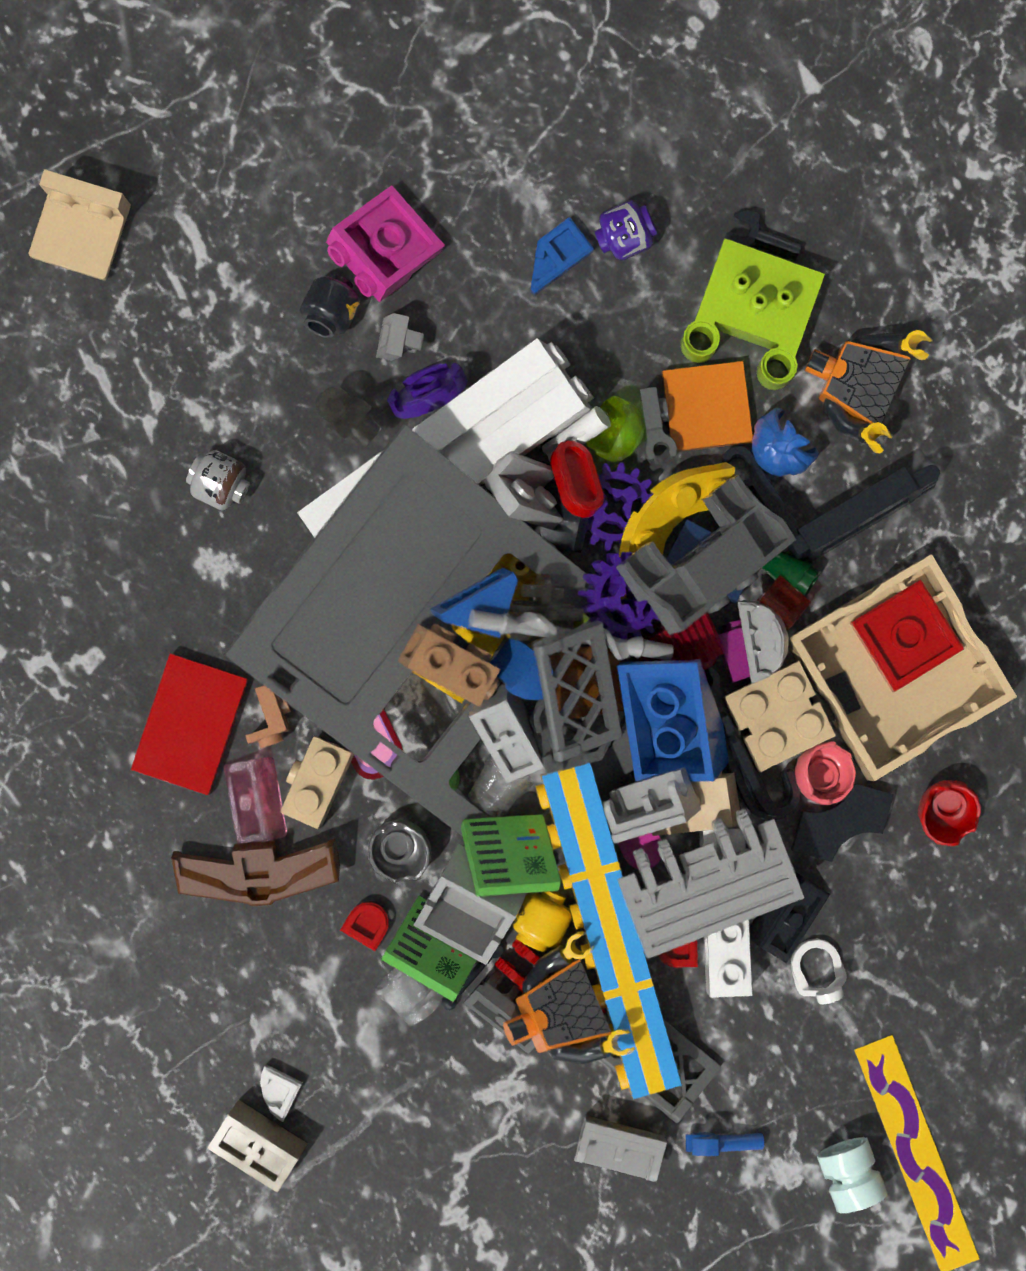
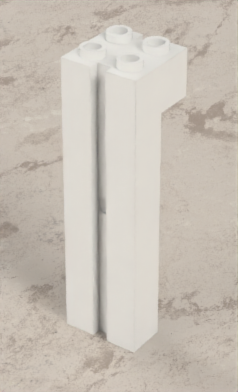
M537 338L412 430L480 486L484 483L483 480L493 470L494 464L499 459L511 452L525 456L548 438H554L592 409L588 402L594 399V397L581 379H578L576 376L570 378L566 373L565 369L570 366V363L559 347L555 346L552 342L547 345ZM380 453L297 512L314 537Z

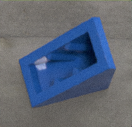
M501 568L430 609L433 615L443 622L500 638L501 634L498 631L470 627L469 616L472 610L500 615L508 613L518 580L513 572Z

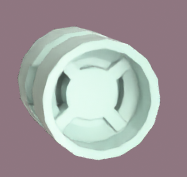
M860 1137L842 1141L827 1147L817 1154L824 1178L833 1181L829 1191L838 1213L859 1211L873 1206L887 1197L888 1193L880 1172L871 1168L875 1163V1157L868 1138Z

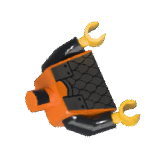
M914 330L908 335L879 333L858 336L851 342L845 341L836 358L816 349L813 350L805 372L826 380L819 399L823 402L824 412L840 434L861 443L866 442L875 453L880 454L884 451L875 440L881 435L889 438L893 437L882 421L910 360V357L905 355L909 352L919 360L928 358L929 354L925 351L916 350L919 342L925 340L932 341L926 333Z
M579 931L568 939L566 946L560 945L539 958L522 982L524 994L516 998L521 1015L503 1022L504 1032L511 1045L514 1046L531 1038L538 1053L548 1051L555 1060L576 1064H586L608 1058L611 1052L621 1056L629 1055L635 1050V1047L625 1050L619 1048L617 1043L619 1036L629 1034L631 1031L626 1029L616 1030L611 1033L580 959L587 957L594 950V946L584 952L578 950L575 946V940L586 932Z

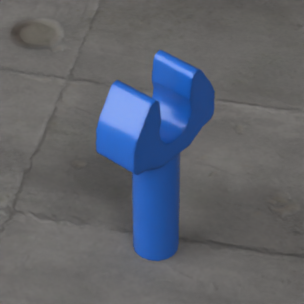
M708 1132L686 1134V1152H692L694 1156H719L720 1152L763 1150L764 1148L762 1133L716 1135Z

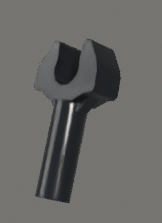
M741 211L734 213L732 220L740 225H745L749 229V235L741 237L735 233L727 232L725 235L726 239L748 247L758 245L793 260L797 259L802 245L764 231L759 223L760 215L756 212Z

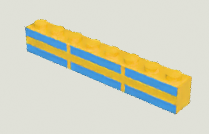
M591 764L581 765L548 775L546 773L540 774L542 784L535 786L542 810L550 808L554 824L547 825L549 838L553 850L561 848L565 864L558 865L563 887L565 890L572 888L576 904L569 906L576 930L584 928V932H586L588 944L581 945V950L585 952L594 946V950L584 958L587 970L595 968L599 984L592 985V989L600 1008L607 1009L610 1020L608 1026L611 1033L616 1030L627 1029L631 1031L629 1034L620 1035L617 1040L621 1050L635 1047L633 1053L620 1056L622 1064L615 1065L621 1090L629 1088L633 1099L681 1086L645 954L617 881L618 878L622 877Z

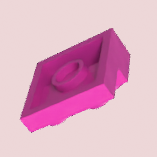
M392 185L335 225L326 241L329 245L328 254L333 262L340 267L347 265L356 276L354 281L358 290L366 297L373 295L379 303L408 282L414 272L440 254L445 247L444 243Z

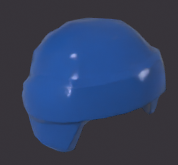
M774 408L766 415H763L754 426L755 433L752 438V453L756 463L764 471L778 477L805 472L818 458L819 454L816 447L805 452L799 449L802 446L808 445L810 441L802 435L796 434L795 427L789 420H787L784 430H782L779 420L785 413L782 408Z

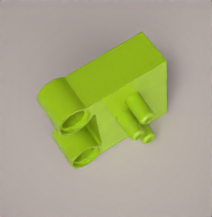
M724 238L695 321L688 325L682 336L680 346L683 355L692 362H706L712 358L719 345L720 331L770 349L765 353L757 366L758 380L767 389L778 390L784 388L797 372L798 364L795 356L825 274ZM694 333H704L709 337L711 347L703 351L696 350L690 344L689 337ZM770 360H780L786 366L787 375L783 378H774L767 371V362Z

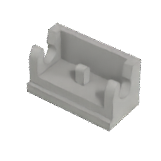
M501 682L496 689L497 693L487 700L484 699L480 707L474 704L473 711L469 712V718L504 779L509 783L544 769L528 721L530 714L522 699L506 689V684Z
M685 767L613 789L609 792L611 800L603 802V810L613 834L611 837L614 844L685 823L701 810Z
M585 1115L574 1161L630 1174L654 1182L657 1181L667 1141L665 1136Z

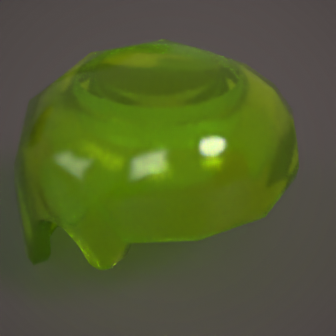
M612 396L600 406L608 416L611 426L595 438L590 439L587 445L596 451L595 454L611 462H618L632 455L643 439L645 423L641 411L635 405L618 396Z

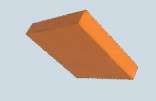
M743 361L662 371L664 396L669 416V435L676 443L677 452L752 443L753 434Z

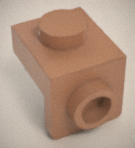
M265 685L255 688L268 728L246 735L248 744L258 742L260 749L284 741L281 733L291 730L285 715L291 712L290 704Z

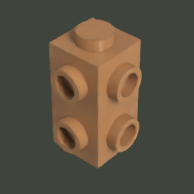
M435 623L430 630L418 624L398 662L480 707L484 699L487 700L492 696L498 685V677L496 676L500 669L488 663L492 655L469 643L466 650L455 645L453 641L456 635Z

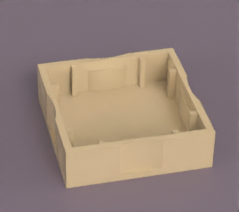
M932 554L922 558L788 637L789 650L797 662L800 661L810 684L813 685L814 689L830 706L836 720L832 721L865 778L870 781L881 778L925 752L929 746L947 733L969 726L1017 697L988 647L976 636L970 627L960 600ZM918 580H922L964 650L896 692H892L853 630L850 622ZM845 671L861 709L846 715L842 704L825 682V679Z

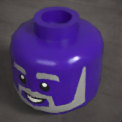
M628 200L603 211L599 218L601 228L594 231L602 252L611 251L613 256L620 261L649 250L653 245L652 237L658 235L647 206L645 204L639 206L633 200Z

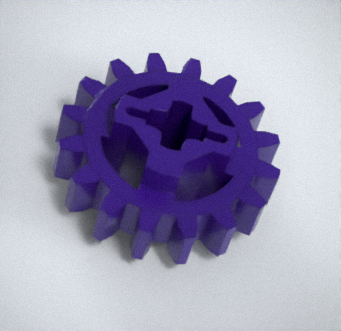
M607 463L602 465V474L599 475V480L603 493H605L604 502L598 511L588 518L585 534L587 532L592 534L589 545L594 546L599 540L605 541L604 548L607 552L610 551L613 543H618L620 547L623 533L609 534L598 528L606 524L617 526L621 532H624L631 516L632 505L640 499L643 507L646 501L653 495L646 492L652 483L650 479L644 480L641 483L637 480L640 472L638 468L634 469L629 475L625 473L624 463H619L616 472H611ZM608 481H620L630 486L625 490L611 488ZM606 497L608 499L611 498L614 502L619 500L624 502L621 509L623 517H618L616 513L609 515L605 513L608 506Z
M622 552L621 556L618 553L606 554V563L604 561H594L592 565L596 573L584 574L582 577L589 583L588 589L578 590V595L587 598V603L579 608L580 612L591 613V617L587 622L598 620L603 623V628L612 637L621 639L641 636L640 631L652 634L655 630L651 621L660 620L647 600L638 602L616 568L618 564L634 552ZM626 594L627 597L620 600V597ZM605 612L612 613L614 620L618 621L620 625L609 619Z

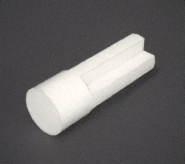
M596 406L544 444L542 450L548 455L550 461L552 453L561 442L571 440L583 445L611 426L610 420L606 413Z

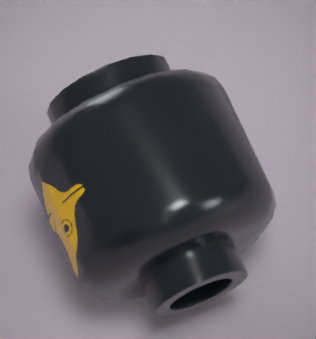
M340 275L320 277L313 281L300 306V312L307 329L318 336L332 338L333 335L344 334L347 331L360 306L358 295L353 290V284L348 279Z

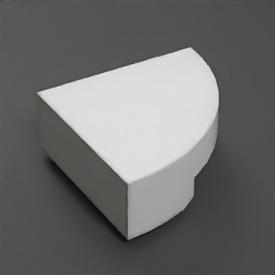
M265 1065L260 1080L262 1095L269 1111L283 1122L303 1082Z

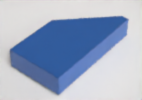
M570 217L537 241L531 282V293L534 296L594 252L592 245Z

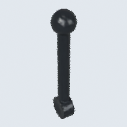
M501 943L496 948L487 965L493 958H498L503 954ZM479 962L472 969L454 1002L443 996L441 999L443 1009L453 1010L457 1006V999L487 965Z

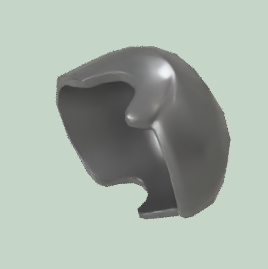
M407 820L386 822L376 828L368 842V859L375 872L394 883L410 879L417 880L430 865L431 845L425 831L413 822Z

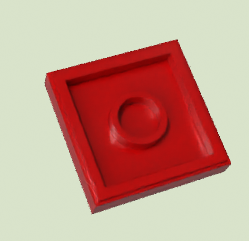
M918 580L850 622V625L892 692H896L964 650L922 580Z

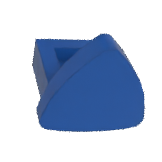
M512 635L489 663L500 669L496 677L506 684V689L509 692L524 699L542 700L544 698L534 650Z

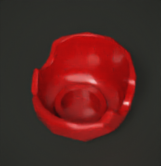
M942 780L933 784L923 793L917 813L924 833L931 840L939 845L957 846L964 836L977 830L982 807L978 795L962 781Z

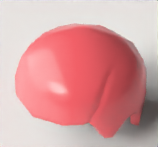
M834 741L823 742L805 750L798 757L794 770L796 783L801 793L806 798L821 805H831L842 801L853 789L856 777L851 753L836 745Z

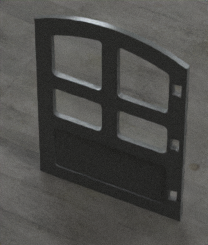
M403 424L223 654L462 836L461 825L463 819L489 818L449 786L451 776L481 739L469 718V712L473 711L474 704L468 701L422 760H414L376 731L373 726L374 720L412 673V670L398 662L399 657L418 624L428 630L431 629L434 623L455 634L456 637L453 643L466 650L469 642L452 629L451 624L435 617L431 608L487 577L506 553H511L535 574L542 576L543 580L550 585L552 593L545 603L570 604V608L546 606L543 611L537 612L554 627L566 629L580 613H584L589 618L591 617V613L580 612L579 608L587 603V598L578 595V590L588 589L589 583L582 578L586 573L560 553L555 545L545 537L542 538L522 520L509 517L493 496L417 433ZM605 612L609 619L620 625L618 621L614 620L612 613ZM521 633L517 639L528 646L529 643L541 637ZM279 664L297 677L290 690L270 676ZM496 689L491 697H493L497 693ZM521 698L531 715L538 700ZM625 715L620 723L622 737L611 741L602 760L590 763L602 806L603 802L609 800V792L621 787L633 771ZM380 742L397 754L390 767L371 754ZM549 808L543 813L546 827L547 825L554 824Z

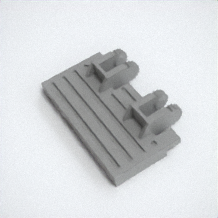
M746 809L736 811L737 824L740 830H742L748 848L736 853L730 841L726 824L721 818L713 820L711 823L724 857L718 858L713 843L679 855L685 871L682 874L668 840L659 841L658 852L670 876L669 879L656 883L649 858L643 849L640 848L633 851L646 888L640 889L634 873L618 878L617 881L647 959L804 898L774 819L756 825L763 841L759 843Z

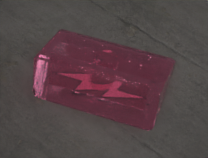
M273 757L223 765L237 844L263 842L286 837L287 830L284 814L280 813L282 802Z

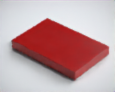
M169 654L131 770L205 795H210L249 679Z

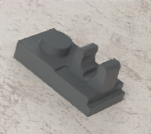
M495 971L483 985L480 984L468 996L464 1004L506 1036L503 1022L521 1015L518 1005L513 1003L519 990L514 985L507 993L501 994L496 988V982L502 974ZM531 1038L516 1044L528 1054L535 1048Z

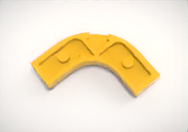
M725 462L691 468L675 473L658 483L650 490L653 495L646 501L638 513L633 511L623 532L619 556H621L622 552H635L644 544L654 542L663 555L665 542L673 528L685 517L709 510L703 499L728 479L734 477L735 467ZM626 594L620 597V599L626 598Z

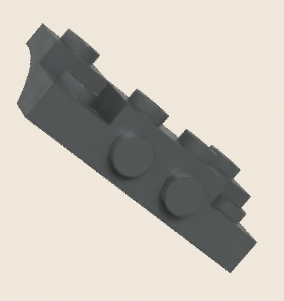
M739 475L728 479L703 499L720 528L674 564L670 565L654 542L644 544L616 566L638 602L643 600L649 602L669 635L682 632L707 611L708 613H713L725 606L730 601L727 596L734 589L741 590L758 579L756 572L796 540L783 518L766 508L750 492Z

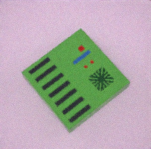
M543 814L463 819L461 832L476 896L559 890L561 880Z
M418 895L381 960L454 1002L476 959L413 926L426 902V899Z

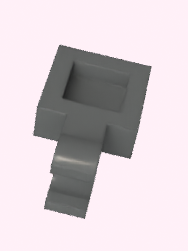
M656 387L640 389V402L647 439L646 458L649 463L654 462V448L658 445H665L669 449L670 459H675L677 452L676 443L662 430V423L669 422L666 398L658 399Z

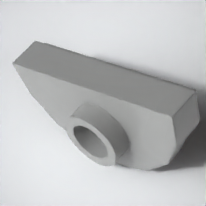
M741 600L738 602L742 631L751 683H755L770 677L782 666L788 653V633L783 620L771 607L758 601Z

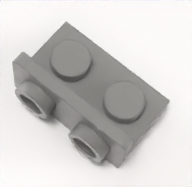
M511 452L499 459L494 464L493 470L483 480L509 517L553 530L563 520L554 507L557 504L556 499L544 488L554 478L550 465Z

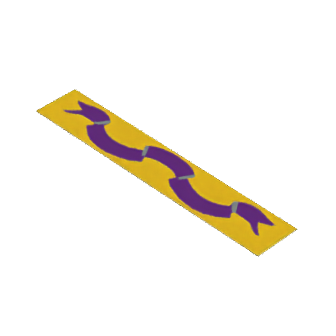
M893 1035L855 1049L854 1051L940 1271H951L979 1260Z

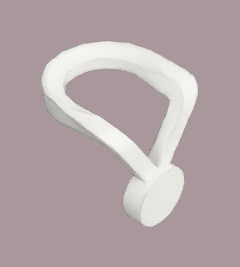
M819 938L808 939L799 944L791 958L792 974L799 994L802 996H816L818 1004H829L842 999L844 993L841 986L845 984L847 974L835 947L828 941ZM811 948L824 949L832 958L836 979L827 988H810L801 971V958Z

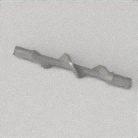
M472 610L469 616L470 627L498 631L501 635L516 632L547 638L570 631V629L554 627L541 614L532 612L524 613L515 618L507 613L500 615ZM585 622L581 624L579 627L589 624L591 622ZM604 629L606 647L612 651L618 660L628 658L631 655L636 658L644 656L670 661L673 656L672 644L643 640L642 636L631 639L612 637ZM590 640L585 641V642L582 643V644L591 645Z

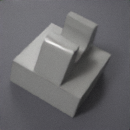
M396 313L390 314L383 318L376 357L392 361L402 357L403 351L416 353V350L421 351L424 334L407 329L408 316Z

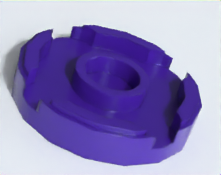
M446 363L435 364L408 376L402 382L404 388L397 392L396 388H393L387 401L395 417L402 419L418 417L430 413L456 398L465 389L468 380L459 364L453 363L451 368H448Z

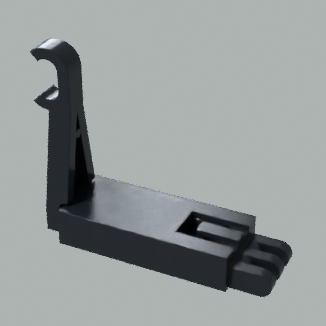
M741 446L732 447L722 457V463L726 462L728 464L735 458L744 460L752 476L742 481L749 490L752 489L758 500L766 508L783 518L796 539L787 547L791 555H794L797 559L807 558L810 562L935 488L940 476V470L935 465H928L911 476L907 469L903 467L800 528L747 448Z

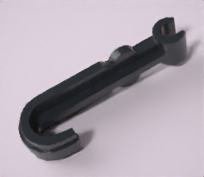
M712 667L705 669L704 673L724 726L729 761L727 767L730 773H735L736 786L744 804L753 815L760 819L779 820L785 818L796 809L800 801L801 791L796 783L794 771L792 769H784L780 772L785 787V798L781 803H775L770 798L742 735L724 701V696L719 688L721 683L719 673Z

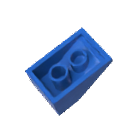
M700 660L620 662L617 668L635 782L683 767L686 769L690 782L715 781L729 761L723 722Z

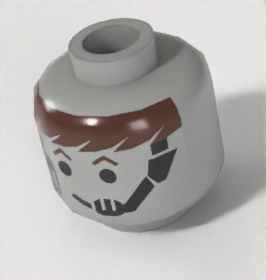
M211 450L205 456L199 454L192 463L186 478V483L190 484L191 495L218 510H226L233 502L240 504L250 486V482L245 480V465L217 450Z

